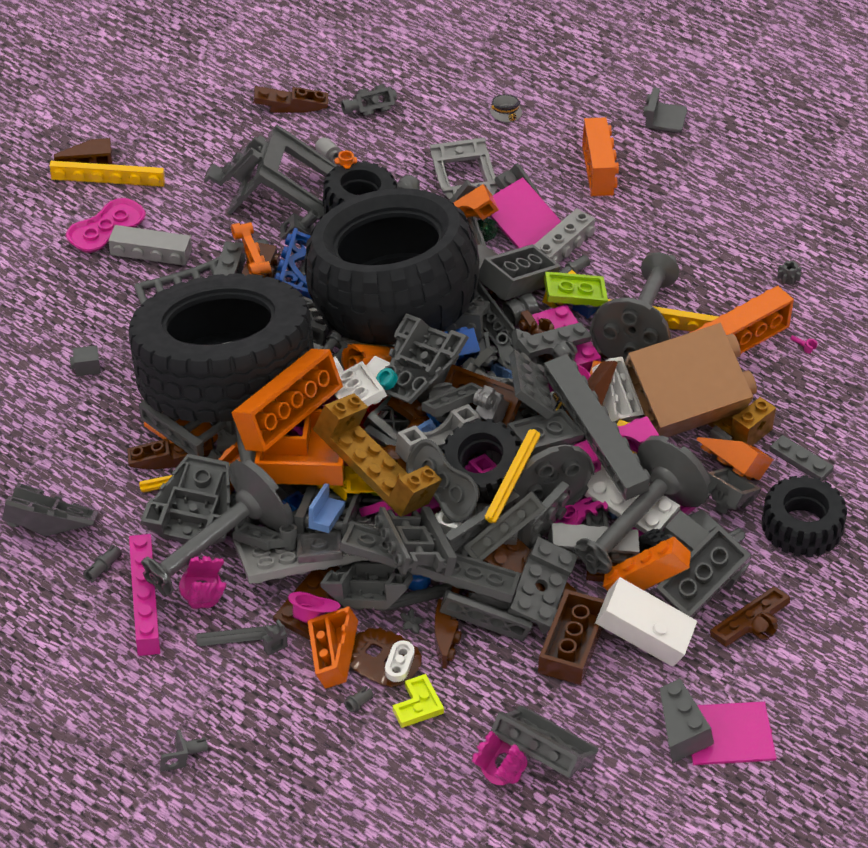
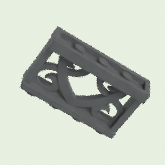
M522 705L508 713L498 712L491 731L502 741L511 746L516 744L520 751L568 778L573 777L575 772L583 768H591L599 750L593 744Z

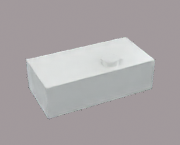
M619 577L608 590L595 623L674 667L686 653L697 620Z

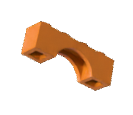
M484 184L453 202L456 207L464 212L466 218L478 217L484 220L499 211L493 195Z

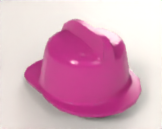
M293 592L288 596V600L293 604V617L307 624V620L324 615L326 612L336 611L341 607L340 603L335 600L317 597L305 592Z

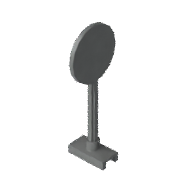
M466 180L449 201L452 203L481 186V184L474 186L471 185L469 180ZM467 217L477 242L480 269L485 258L498 254L486 246L476 217Z

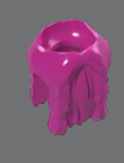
M195 556L190 559L187 570L179 582V592L191 608H212L219 602L226 588V583L221 581L218 574L222 568L221 566L224 564L223 558L212 560L209 556H203L202 559Z
M488 732L485 736L486 741L480 742V745H477L479 751L473 754L472 762L481 768L486 779L492 784L506 785L517 783L528 764L525 753L520 751L516 744L511 746L499 739L494 732ZM506 753V758H504L501 766L497 769L495 763L497 757Z

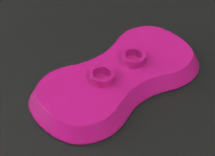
M128 198L114 199L108 202L95 216L72 224L66 231V238L80 251L93 253L101 250L107 244L115 225L135 228L143 221L146 212L134 200Z

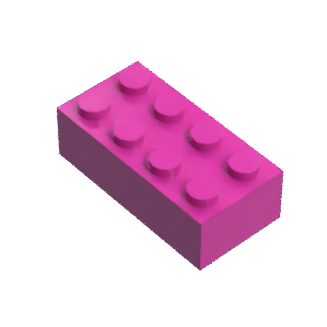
M567 304L532 314L538 325L539 319L546 318L552 322L555 329L579 323ZM591 341L576 345L578 353L575 354L574 359L577 364L584 367L589 373L593 360L601 362V356Z

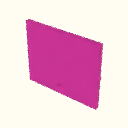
M523 177L493 195L499 211L490 215V217L517 249L536 244L561 222Z
M765 701L697 705L711 727L714 744L692 754L693 765L776 761L777 758L771 734L772 729L770 728Z

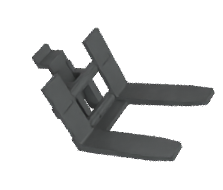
M276 124L269 132L267 139L261 135L254 137L240 153H235L232 162H227L223 169L213 163L207 169L204 182L207 183L211 180L222 186L225 181H229L232 177L241 182L238 194L230 203L227 212L229 215L263 183L308 212L312 208L318 210L322 218L326 214L323 201L282 174L278 169L284 151L324 177L337 165ZM257 165L256 174H255V176L249 181V179L251 178L253 169H254V167Z

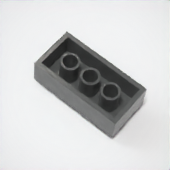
M532 244L485 258L479 271L478 280L505 301L545 288V272L558 273L561 266Z
M718 525L691 552L689 569L662 581L656 587V590L672 607L694 618L751 560V554Z

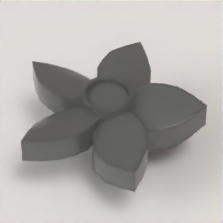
M413 608L408 611V615L405 613L399 614L405 621L403 630L410 629L412 633L419 634V624L423 619L414 617Z

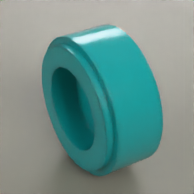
M384 368L377 374L376 379L384 390H389L397 383L398 376L391 368Z

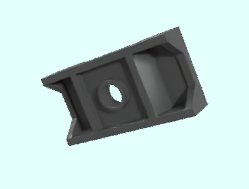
M537 537L532 544L512 602L509 604L506 613L516 617L521 616L536 623L541 633L546 635L550 630L558 610L557 606L567 579L572 573L578 555ZM535 583L542 584L545 587V591H539Z

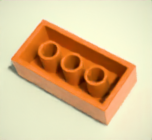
M607 117L584 118L582 149L591 196L614 195V188H617L618 185L615 174L619 173L618 162H615L614 138L610 137L612 129L611 125H608Z

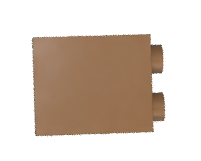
M721 323L630 352L625 361L644 412L643 417L647 416L659 436L670 437L739 414L748 407L753 395L757 393V385L753 374L749 370L742 372L737 358L741 356V350L736 336L732 333L726 335Z

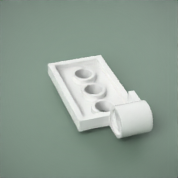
M333 357L343 385L334 394L337 400L355 393L367 406L379 403L387 396L383 387L363 361L344 371L338 359Z

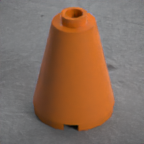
M356 343L348 344V347L342 351L341 363L344 369L347 370L361 361L367 365L374 356L391 362L392 357L389 355V352L394 347Z

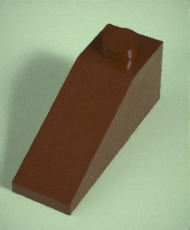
M111 139L88 140L54 154V161L112 165Z

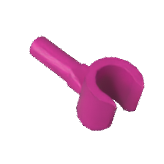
M794 335L790 338L792 341L803 346V350L808 354L812 353V350L816 349L818 345L817 341L812 338L807 339V341L801 340Z

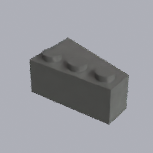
M677 679L660 687L672 763L713 745L714 739L711 727L682 680Z

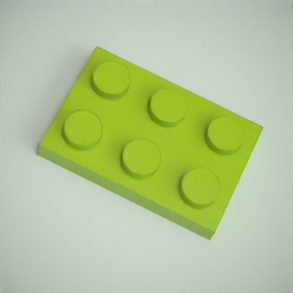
M545 272L544 274L547 302L590 305L594 307H599L608 302L603 276Z

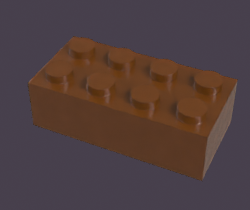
M568 589L565 590L539 655V674L582 685L603 627L595 622L604 599Z

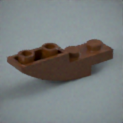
M255 86L253 103L270 106V112L307 113L327 108L328 93L293 86L291 92Z
M213 437L204 443V457H207L211 450L214 449ZM168 438L127 448L129 466L140 469L176 468L188 454L176 444H170Z
M452 586V592L462 595V588ZM439 599L435 612L434 641L440 665L443 669H447L449 661H454L456 653L454 646L455 644L459 645L462 631H459L458 618L439 612L442 599Z

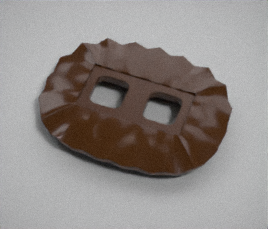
M369 627L366 631L359 632L355 637L350 667L361 676L379 685L396 687L402 686L406 680L412 679L421 666L422 655L418 647L414 646V659L407 677L400 682L390 681L385 675L386 664L384 662L388 659L391 648L396 642L410 641L404 639L401 635L394 634L392 631H385L381 627L377 629ZM372 645L382 649L376 657L366 653Z

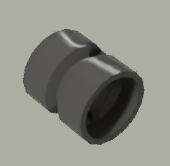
M531 293L521 295L517 300L512 299L504 302L502 305L503 312L514 326L519 325L521 312L529 310L531 315L540 312L539 305Z

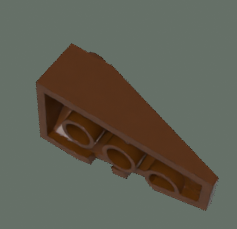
M602 361L587 380L591 391L594 390L601 406L618 364L616 361Z

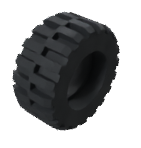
M368 161L352 164L349 169L337 165L324 179V211L328 213L337 205L362 194L385 189H397V182L383 166L379 167L376 163L370 164Z
M475 419L473 423L468 421L463 423V427H456L453 430V435H448L445 439L446 445H442L441 450L453 468L467 473L476 482L479 488L477 504L489 501L491 504L521 446V442L510 427L506 428V424L500 421L496 424L493 419H487L486 421ZM491 450L502 455L500 463L488 472L472 473L463 468L466 460L476 452Z
M802 475L799 478L791 476L789 480L785 478L770 488L764 502L762 530L765 532L766 538L769 541L772 540V545L776 548L781 547L782 552L786 554L791 552L797 557L806 555V558L813 557V554H817V556L823 555L826 550L829 552L835 548V545L840 542L843 535L847 507L843 496H840V492L836 488H832V485L827 481L822 482L820 478H808L806 475ZM796 510L808 511L818 516L820 520L813 522L800 521L788 513Z

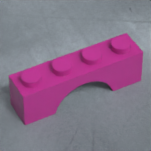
M647 416L641 419H634L626 425L618 426L622 438L625 437L627 439L630 450L636 453L638 452L639 445L650 436H659ZM580 441L573 445L580 447L589 454L595 472L601 470V462L587 441Z

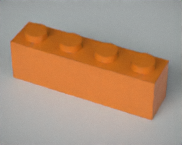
M675 537L662 541L658 545L612 566V570L604 576L603 587L608 591L617 579L621 577L638 588L646 590L689 569L691 551Z

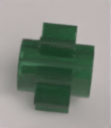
M488 218L484 220L479 219L477 222L484 241L488 242V240L495 238L498 230L495 227L496 222Z

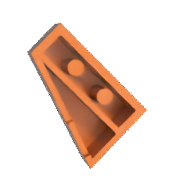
M350 606L307 620L315 674L325 689L347 682L358 626V619Z

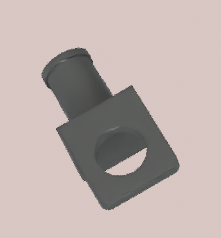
M312 208L303 218L293 213L280 226L281 239L284 240L287 234L291 233L294 228L310 235L314 228V223L321 218L319 211ZM290 223L288 230L285 232L287 225Z
M176 730L174 744L177 752L161 755L159 769L162 772L186 767L188 754L208 751L206 738L202 737L186 741L182 736L181 730ZM170 759H178V761L173 764H166V762Z

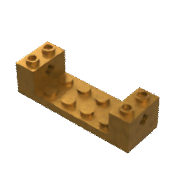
M355 393L326 404L313 430L400 517L430 503L442 479L428 465L408 474L359 426L368 406Z
M759 397L739 414L709 423L708 425L712 428L718 426L734 437L733 441H742L753 446L773 430L776 407Z

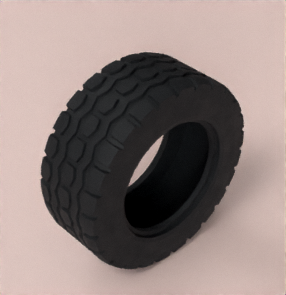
M245 274L211 275L208 278H195L188 280L187 283L181 282L170 286V289H164L156 293L154 297H150L141 304V307H138L131 318L128 334L136 384L145 402L154 410L160 413L163 412L166 416L172 418L180 417V420L192 422L197 420L200 422L234 421L232 411L307 351L314 349L309 306L302 294L288 283L255 274H248L247 276Z

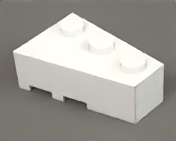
M623 357L606 360L618 362L602 406L606 407L611 421L616 422V424L619 419L630 422L644 415ZM600 364L592 367V372H594Z

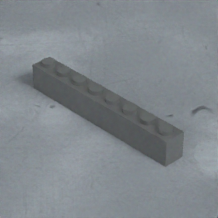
M568 354L544 363V376L575 424L584 433V438L625 501L649 491V481H651L649 472L642 468L639 457L636 453H632L625 437L622 438L616 422L611 421L606 407L601 406L594 390L591 391L586 377L584 375L581 376L577 363L571 360Z

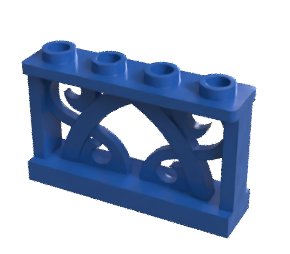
M294 228L292 234H287L284 244L288 246H284L281 258L284 259L279 261L277 271H280V273L276 272L275 279L290 284L302 296L311 299L308 292L306 275L304 276L295 264L305 259V246L310 235L299 232L297 228ZM296 243L301 245L300 249L295 246ZM289 277L292 280L290 282H287L285 278Z

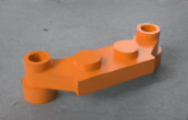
M252 223L231 224L234 240L242 238L244 251L249 260V274L264 276V274L271 273L269 261L265 262L264 256H260L259 245L257 242L254 243L251 234H254Z

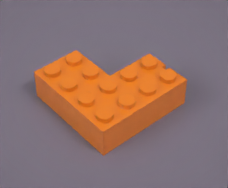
M316 409L305 418L302 436H283L265 452L256 451L255 464L261 467L276 484L324 485L326 483L331 486H343L346 462L313 430L323 409Z

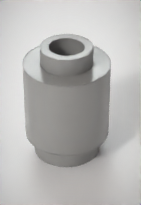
M320 138L315 144L316 151L331 162H334V159L338 158V154L341 152V149L329 138Z

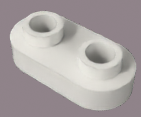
M398 641L392 646L385 665V675L390 681L400 682L407 677L414 659V646L410 642Z

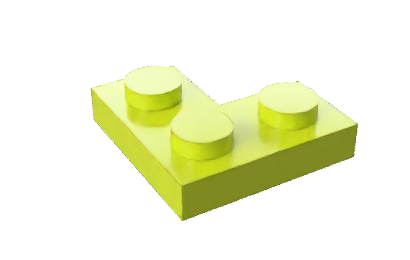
M426 674L406 680L405 688L411 699L393 705V713L401 728L444 714V707Z

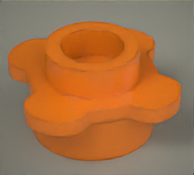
M344 150L338 154V158H335L334 162L335 164H340L345 169H349L352 164L357 163V158L354 157L351 151Z

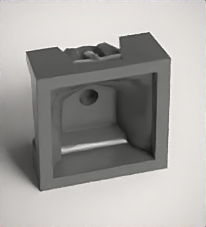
M729 468L708 472L711 481L708 485V490L712 494V499L717 502L715 509L721 513H727L728 509L747 507L755 501L761 491V488Z

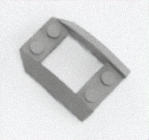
M485 137L430 145L439 185L442 192L449 199L453 197L462 185L450 186L444 163L478 159L484 182L472 183L471 185L484 184L492 195L496 193L498 185L494 181L496 176L489 152L487 151Z

